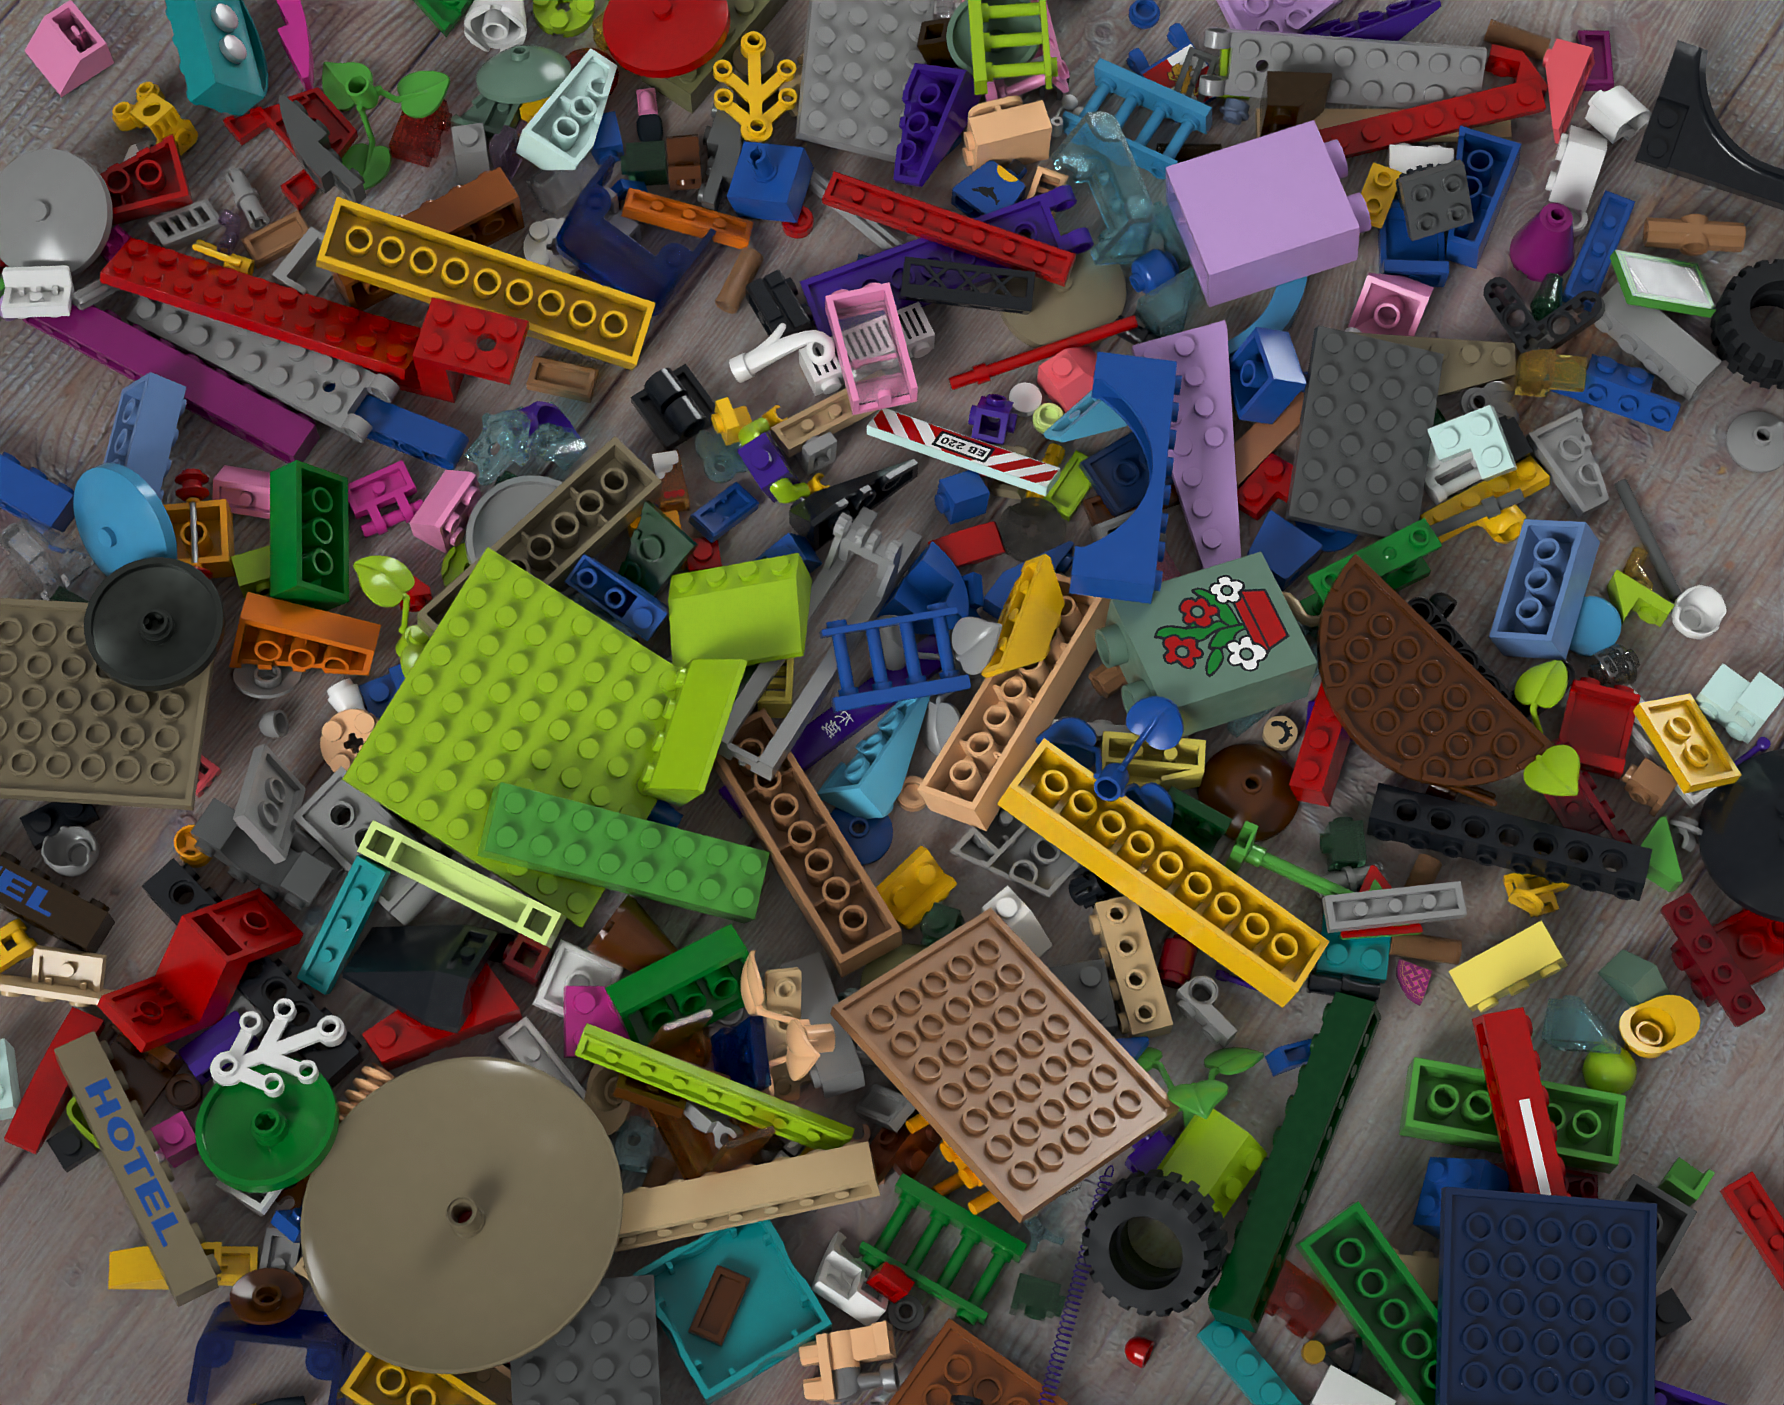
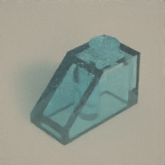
M1192 267L1138 299L1135 314L1145 327L1148 326L1154 330V334L1165 337L1184 330L1195 273Z
M1564 995L1562 999L1549 998L1541 1038L1552 1048L1563 1051L1621 1053L1622 1047L1598 1015L1584 1003L1582 998L1573 995Z

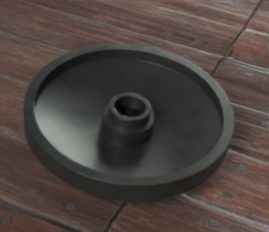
M163 557L137 560L111 573L93 593L84 618L86 644L96 664L115 682L141 691H161L175 688L189 682L202 673L217 655L224 639L226 627L223 603L208 577L188 563Z

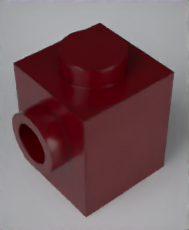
M519 933L515 941L511 940L507 945L502 959L504 960L506 972L537 987L547 970L553 953L552 948Z

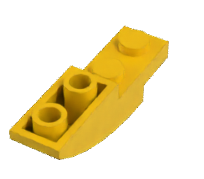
M204 1242L201 1244L206 1256L212 1253L220 1267L221 1273L216 1275L218 1286H233L243 1275L257 1270L258 1247L222 1246V1242ZM148 1246L110 1252L108 1289L169 1290Z

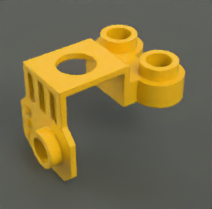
M144 82L136 89L137 103L132 105L128 102H120L112 110V119L121 131H130L136 127L142 129L148 126L157 139L156 144L162 142L163 138L173 134L178 144L180 155L184 154L197 142L198 132L189 119H182L175 107L165 101V96L160 87L152 82Z

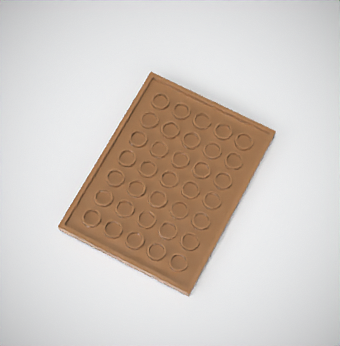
M992 908L987 909L835 1004L830 1013L1019 1224L1176 1116L1180 1109L1179 1106L1168 1099L1167 1093Z

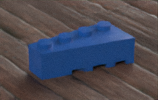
M1460 126L1456 160L1461 159L1465 165L1474 222L1448 230L1445 260L1477 268L1519 165L1521 143Z

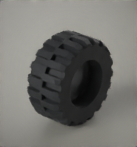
M1774 259L1772 264H1769L1768 260L1756 262L1754 267L1746 266L1740 270L1738 275L1733 276L1727 284L1715 307L1716 311L1711 317L1710 327L1713 330L1711 340L1714 346L1719 345L1716 351L1721 361L1726 360L1729 363L1727 369L1733 374L1738 372L1743 375V381L1749 384L1752 381L1759 382V387L1770 389L1772 385H1777V389H1784V343L1774 341L1763 335L1754 325L1750 314L1751 309L1759 306H1775L1784 309V259Z
M1151 1169L1146 1175L1143 1171L1131 1173L1127 1179H1120L1094 1205V1209L1088 1214L1085 1221L1087 1229L1082 1233V1244L1088 1248L1083 1253L1085 1264L1091 1265L1093 1268L1090 1272L1091 1278L1094 1283L1100 1282L1103 1285L1104 1290L1102 1293L1110 1299L1114 1296L1120 1301L1118 1306L1127 1311L1131 1307L1137 1308L1138 1315L1149 1316L1155 1311L1156 1316L1163 1317L1169 1316L1173 1310L1180 1313L1188 1309L1192 1303H1196L1215 1281L1221 1272L1220 1268L1226 1260L1227 1251L1224 1247L1228 1243V1234L1226 1230L1220 1229L1225 1222L1220 1211L1214 1212L1212 1205L1215 1201L1209 1194L1204 1197L1198 1191L1200 1185L1193 1180L1188 1184L1181 1181L1183 1177L1181 1174L1171 1171L1168 1176H1163L1161 1169ZM1133 1217H1150L1168 1226L1180 1242L1183 1254L1182 1265L1170 1269L1160 1268L1143 1260L1136 1253L1129 1240L1128 1220Z

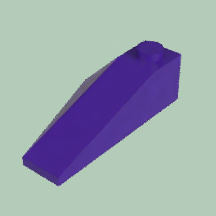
M1404 0L1388 5L1386 12L1383 13L1380 11L1369 12L1367 10L1358 13L1359 17L1357 20L1341 23L1340 18L1304 30L1301 34L1399 41L1441 7L1440 0Z

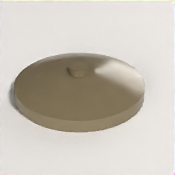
M1059 232V233H1060V235L1062 236V235H1065V234H1067V233H1069V232ZM1093 240L1094 245L1091 249L1081 254H1076V260L1065 287L1035 277L1031 312L1028 315L1000 312L1005 325L1019 340L1032 348H1038L1114 322L1118 319L1119 315H1123L1126 302L1125 277L1115 257L1104 246ZM1004 277V278L999 279V280L1002 282V281H1004L1007 277ZM1013 277L1004 286L1012 296L1025 297L1027 279ZM1001 289L996 291V294L1005 295ZM1105 339L1084 346H1090L1092 348L1101 343Z

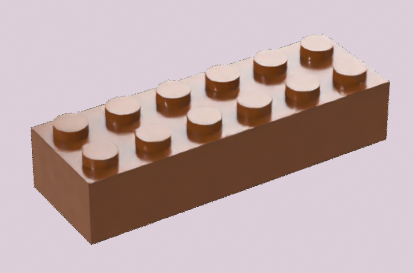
M501 167L492 171H485L475 180L465 185L453 187L440 198L428 200L422 203L418 209L406 215L397 216L487 247L525 228L519 196ZM331 271L335 286L348 307H354L363 311L396 294L395 292Z

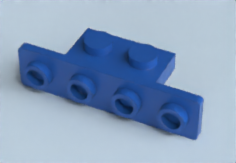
M1592 354L1587 369L1556 360L1546 384V389L1667 432L1671 430L1681 407V403L1650 392L1655 375L1647 373L1642 368L1629 367L1617 363L1614 359L1607 356L1600 357Z

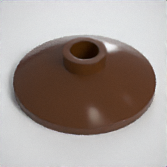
M261 1268L251 1271L239 1278L230 1292V1305L233 1312L240 1319L256 1325L276 1324L290 1318L299 1310L304 1299V1289L301 1281L291 1272L279 1268Z

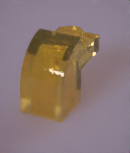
M1539 349L1522 353L1516 362L1514 395L1547 397L1550 389L1583 392L1585 389L1587 357L1556 354L1554 349Z

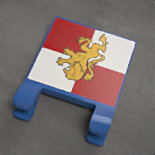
M1180 23L1170 26L1167 34L1168 41L1177 48L1175 51L1149 66L1143 52L1139 48H1135L1128 53L1129 57L1126 62L1129 68L1142 77L1174 90L1189 47L1195 48ZM1194 56L1180 90V93L1183 95L1187 92L1199 59ZM1204 61L1203 67L1201 69L1199 78L1197 80L1195 89L1191 97L1195 100H1197L1199 96L1198 88L1200 76L1206 75L1209 69V65L1206 61ZM1205 96L1203 103L1208 104L1216 99V97Z

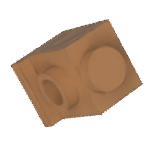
M1646 757L1639 767L1632 763L1621 781L1626 783L1623 789L1629 792L1630 797L1634 801L1642 805L1647 804L1652 808L1649 814L1655 817L1678 784L1673 775Z

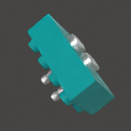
M165 0L167 6L165 13L171 21L174 33L172 41L178 49L181 61L179 68L185 76L188 88L186 95L191 103L215 109L220 113L226 112L240 117L265 98L268 90L266 57L257 29L243 0Z

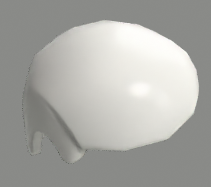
M1697 585L1687 589L1678 596L1674 602L1675 606L1672 609L1671 617L1673 618L1674 626L1687 638L1701 640L1719 629L1721 620L1726 614V606L1722 595L1709 586Z

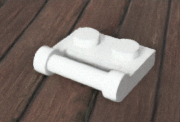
M1433 443L1430 444L1424 489L1435 505L1447 501L1448 496L1482 479L1472 452L1446 462H1441L1437 457ZM1469 463L1474 467V469L1443 485L1436 482V480Z

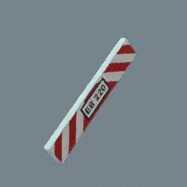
M887 408L880 409L867 425V435L1043 496L1049 493L1060 478L1061 468Z

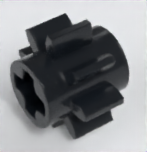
M1084 866L1073 872L1075 879L1070 880L1069 893L1077 905H1084L1085 909L1089 907L1094 909L1095 903L1107 900L1105 896L1110 894L1112 890L1111 885Z

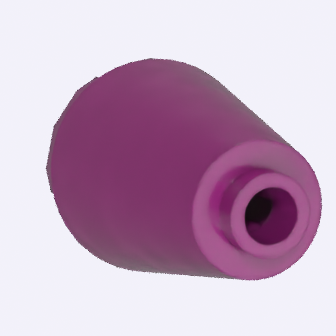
M1560 203L1546 205L1516 232L1510 244L1509 256L1513 267L1517 271H1522L1532 281L1546 283L1558 280L1571 267L1574 260L1573 216L1565 205Z

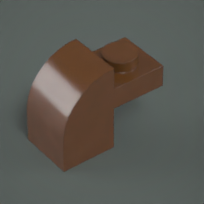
M698 134L666 136L670 191L700 189L702 177Z

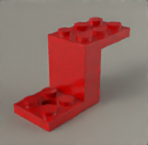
M432 297L422 328L416 327L421 331L412 355L415 366L407 378L402 380L368 368L365 369L375 374L380 373L389 377L400 387L399 390L455 403L464 374L507 385L511 384L530 327L529 321ZM485 339H491L496 342V346L490 351H482L478 348L479 343Z
M260 888L182 915L155 976L102 995L97 1006L141 1053H144L215 1025L222 1020L248 963L299 944L304 933Z

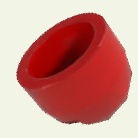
M1140 1336L1129 1339L1125 1344V1354L1129 1362L1144 1368L1153 1351L1154 1341Z

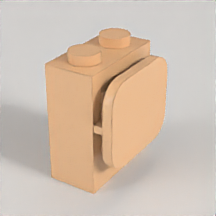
M1008 96L972 107L968 112L967 131L963 133L966 147L962 148L966 166H972L974 172L990 160L995 161L1005 169L1014 159L1020 161L1023 165L1049 159L1052 125L1043 100L1023 104L1020 96Z

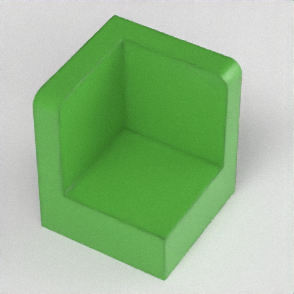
M1678 1157L1657 1188L1690 1207L1698 1200L1715 1172L1708 1169L1701 1173Z

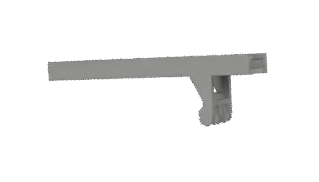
M863 506L852 523V517L842 512L834 526L833 535L835 537L823 569L811 586L808 624L855 553L878 564V570L875 580L847 621V625L874 621L918 553L922 536L907 529L900 541L893 539L885 546L881 544L882 532L874 529L870 535L878 513ZM866 631L845 634L849 658L863 639ZM833 645L761 756L757 757L731 742L786 659L760 663L733 704L717 753L729 760L734 756L738 759L739 765L745 766L749 764L751 765L750 771L771 781L839 676Z

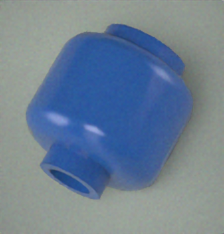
M1155 248L1132 262V275L1129 276V280L1136 292H1143L1149 297H1155L1176 284L1179 266L1170 252H1163Z

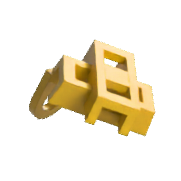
M1512 873L1503 876V883L1508 895L1507 901L1529 912L1531 918L1559 910L1554 893L1565 891L1570 886V884L1563 882H1551L1550 885L1548 880L1539 876L1527 880V878L1534 877V875Z

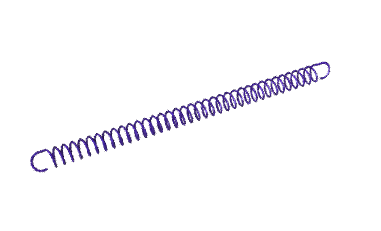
M1113 1165L1108 1166L1104 1175L1099 1177L1101 1181L1099 1183L1113 1186L1112 1183L1100 1179L1101 1177L1113 1176ZM1110 1167H1112L1111 1176L1106 1175V1172ZM1097 1183V1186H1098L1099 1188H1097V1189L1095 1190L1097 1194L1094 1195L1095 1201L1092 1202L1093 1206H1094V1202H1098V1201H1099V1200L1096 1199V1196L1099 1195V1196L1103 1197V1196L1105 1195V1194H1099V1193L1097 1192V1190H1098V1189H1101V1190L1106 1191V1192L1109 1190L1108 1188H1101V1187L1099 1186V1183ZM1083 1244L1080 1246L1082 1250L1078 1252L1080 1257L1077 1258L1078 1263L1075 1264L1076 1270L1073 1271L1075 1276L1071 1278L1073 1282L1070 1283L1071 1289L1068 1290V1293L1070 1295L1066 1297L1068 1301L1065 1302V1306L1067 1308L1063 1309V1312L1065 1314L1061 1315V1318L1063 1320L1059 1322L1061 1327L1057 1329L1059 1334L1056 1335V1338L1058 1340L1054 1341V1344L1056 1346L1052 1348V1350L1055 1353H1052L1050 1355L1052 1359L1049 1360V1364L1051 1366L1047 1367V1370L1049 1372L1045 1374V1376L1048 1379H1045L1043 1381L1045 1385L1042 1386V1390L1044 1392L1040 1393V1396L1042 1398L1038 1400L1040 1405H1043L1042 1403H1040V1400H1046L1052 1403L1055 1402L1052 1399H1047L1042 1396V1394L1044 1393L1056 1396L1055 1393L1045 1391L1043 1389L1044 1387L1058 1389V1387L1048 1385L1047 1383H1045V1381L1051 1380L1053 1382L1060 1383L1059 1380L1049 1378L1047 1374L1062 1376L1059 1373L1052 1372L1049 1370L1050 1367L1063 1370L1062 1367L1054 1366L1053 1364H1051V1361L1065 1363V1361L1055 1359L1052 1355L1058 1354L1060 1356L1067 1357L1066 1354L1056 1352L1054 1348L1069 1350L1066 1347L1058 1346L1056 1344L1057 1341L1070 1344L1069 1341L1059 1339L1057 1337L1058 1335H1064L1070 1338L1072 1337V1335L1060 1332L1059 1329L1064 1328L1069 1331H1074L1073 1328L1064 1327L1061 1324V1322H1067L1072 1325L1076 1324L1073 1321L1065 1320L1063 1318V1316L1066 1315L1072 1318H1077L1076 1315L1067 1314L1064 1311L1065 1309H1070L1072 1311L1079 1312V1310L1076 1308L1068 1307L1066 1305L1067 1303L1081 1305L1079 1302L1071 1301L1068 1299L1069 1296L1082 1299V1297L1079 1295L1071 1294L1070 1290H1075L1081 1293L1084 1292V1290L1072 1287V1284L1086 1286V1284L1074 1281L1073 1278L1078 1277L1083 1280L1088 1279L1087 1277L1075 1274V1271H1081L1086 1274L1090 1273L1087 1270L1079 1269L1077 1267V1265L1079 1264L1085 1267H1091V1265H1086L1085 1263H1081L1078 1260L1079 1258L1084 1259V1257L1080 1254V1252L1086 1251L1082 1248Z

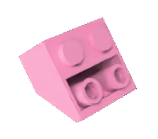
M72 0L67 1L43 17L24 50L61 98L114 64L107 43Z
M445 470L410 521L413 536L445 554L453 546L457 547L465 535V527L468 524L470 514L482 497L477 476L467 471Z

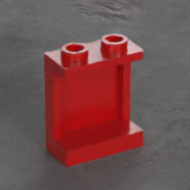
M1581 677L1580 680L1573 679L1558 739L1563 744L1569 741L1580 758L1581 771L1587 770L1590 773L1620 780L1626 762L1625 757L1635 719L1633 710L1639 704L1641 695L1635 694L1634 689L1623 685H1614V688L1600 685L1601 682L1594 678Z

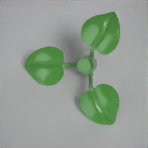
M355 62L323 63L322 87L324 94L339 111H349L357 105L356 109L360 113L369 139V146L364 143L355 144L342 157V164L349 170L354 168L365 181L363 184L364 190L379 184L388 174L392 164L389 149L385 146H375L376 141L365 111L374 108L378 103L379 96L382 95L395 103L402 102V111L409 117H427L434 113L443 102L450 85L449 76L437 71L413 72L399 81L397 90L400 96H395L385 91L380 85L374 87L373 75L369 68L363 64Z
M1147 1047L1138 1058L1137 1063L1146 1072L1152 1068L1160 1072L1169 1089L1167 1093L1168 1099L1180 1107L1179 1111H1182L1184 1127L1186 1128L1194 1115L1207 1119L1213 1108L1228 1094L1227 1084L1215 1080L1219 1073L1234 1075L1246 1071L1264 1058V1052L1243 1047L1218 1049L1204 1059V1066L1211 1069L1208 1080L1174 1086L1164 1065L1159 1061L1163 1057L1160 1050Z

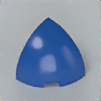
M933 541L908 568L906 576L893 590L877 618L883 615L904 616L927 612V605L947 602L948 608L957 607L958 614L955 616L946 617L948 630L954 629L955 624L960 619L967 617L969 598L964 580L952 560ZM933 620L913 623L915 634H935Z

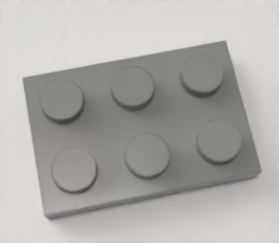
M264 743L253 749L233 820L257 844L259 850L265 853L274 864H277L287 859L297 823L292 816L301 808L306 788Z

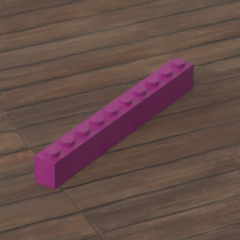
M72 303L70 316L57 318L28 317L22 319L23 322L133 381L152 372L186 386L184 399H186L185 409L287 464L295 460L304 462L320 439L315 421L306 414L298 413L296 415L289 411L287 406L278 399L271 398L268 400L261 396L259 391L250 384L243 383L240 385L233 381L232 377L222 369L215 368V370H212L205 366L204 362L194 354L188 353L184 355L177 351V348L171 342L163 338L159 341L149 336V333L143 327L137 324L128 325L122 321L119 315L109 309L102 311L95 307V305H92L85 310H79Z

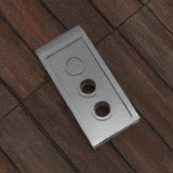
M342 766L292 816L348 872L356 856L362 855L357 850L373 820L424 845L385 806L344 782L342 778L347 770ZM351 811L350 820L346 824L341 825V816L345 812ZM375 861L391 871L377 901L397 920L407 926L439 892Z

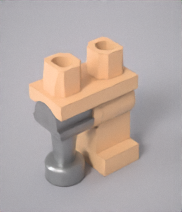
M887 1321L876 1322L870 1326L831 1332L829 1334L816 1335V1341L805 1343L799 1347L802 1366L819 1364L821 1377L803 1380L804 1395L807 1400L825 1401L833 1405L856 1400L863 1391L883 1387L886 1393L900 1391L899 1373L895 1362L882 1364L880 1372L861 1373L860 1364L897 1358L893 1326Z

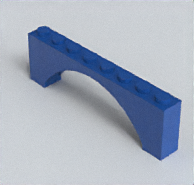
M1097 351L1091 398L1100 399L1112 408L1135 434L1147 460L1149 487L1138 508L1116 530L1085 547L1075 546L1069 587L1070 594L1151 604L1153 592L1160 591L1163 571L1156 570L1157 562L1163 563L1165 542L1159 541L1160 533L1166 534L1168 514L1162 513L1163 505H1169L1171 485H1165V478H1171L1174 458L1168 457V449L1174 450L1177 430L1170 429L1171 422L1177 423L1179 403L1173 402L1174 395H1180L1182 376L1176 375L1177 361Z

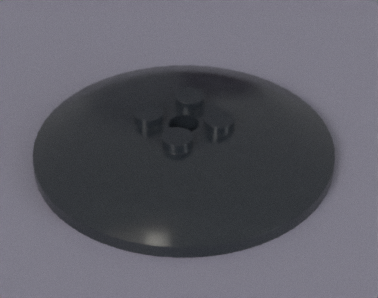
M1778 749L1754 756L1736 766L1741 773V777L1735 783L1718 786L1708 794L1700 814L1698 828L1702 829L1703 832L1701 835H1698L1700 854L1709 875L1729 898L1759 916L1784 923V749Z

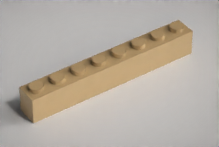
M853 1141L839 1148L829 1150L815 1149L806 1155L797 1157H778L769 1163L760 1165L745 1164L732 1171L722 1173L708 1172L699 1178L690 1180L676 1179L662 1186L635 1188L631 1192L623 1194L622 1224L615 1252L880 1196L874 1159L869 1142Z

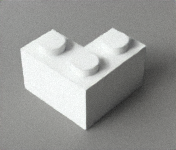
M1571 125L1568 134H1561L1555 160H1559L1560 164L1557 172H1550L1545 190L1550 191L1548 201L1586 212L1607 152L1608 139L1600 133Z

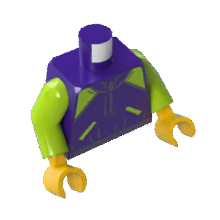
M775 405L760 418L740 430L738 438L742 447L737 452L761 490L774 503L779 501L786 504L795 502L803 496L807 498L814 492L831 486H824L820 483L824 477L822 473H816L807 483L799 481L768 432L769 430L771 431V427L788 419L786 417L782 420L778 417L776 410L780 406Z

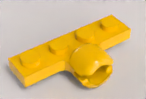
M1529 456L1516 463L1517 470L1478 483L1420 515V520L1425 518L1429 525H1433L1480 505L1481 500L1493 495L1497 498L1518 488L1521 489L1524 498L1550 485V476ZM1515 504L1501 510L1500 515L1490 519L1486 516L1437 538L1443 543L1470 527L1480 526L1483 527L1495 542L1508 544L1519 537L1526 515Z

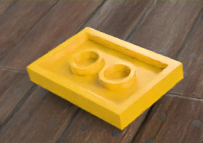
M1690 693L1642 702L1633 710L1684 794L1732 784L1741 777L1740 771Z

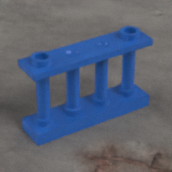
M947 602L927 605V612L851 625H847L846 619L827 622V629H822L819 632L820 639L832 637L841 690H838L839 697L831 699L833 713L970 689L969 674L960 676L959 670L955 669L946 618L958 614L957 607L948 608ZM933 620L942 672L939 673L940 679L926 681V675L922 676L913 623ZM899 625L908 678L905 679L906 685L893 687L892 681H888L879 629ZM866 631L875 684H872L873 691L859 693L858 687L854 686L845 634Z

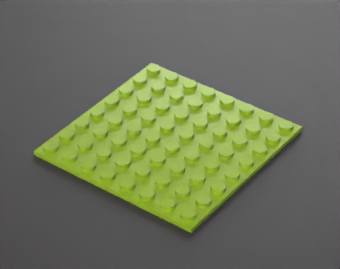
M487 547L342 780L533 899L565 915L567 920L582 928L605 888L477 856L493 788L500 782L646 820L658 799L642 793L645 783L640 780L647 762L652 763L656 751L651 749L657 731H663L667 719L663 718L662 715L668 699H674L677 687L673 686V682L679 668Z

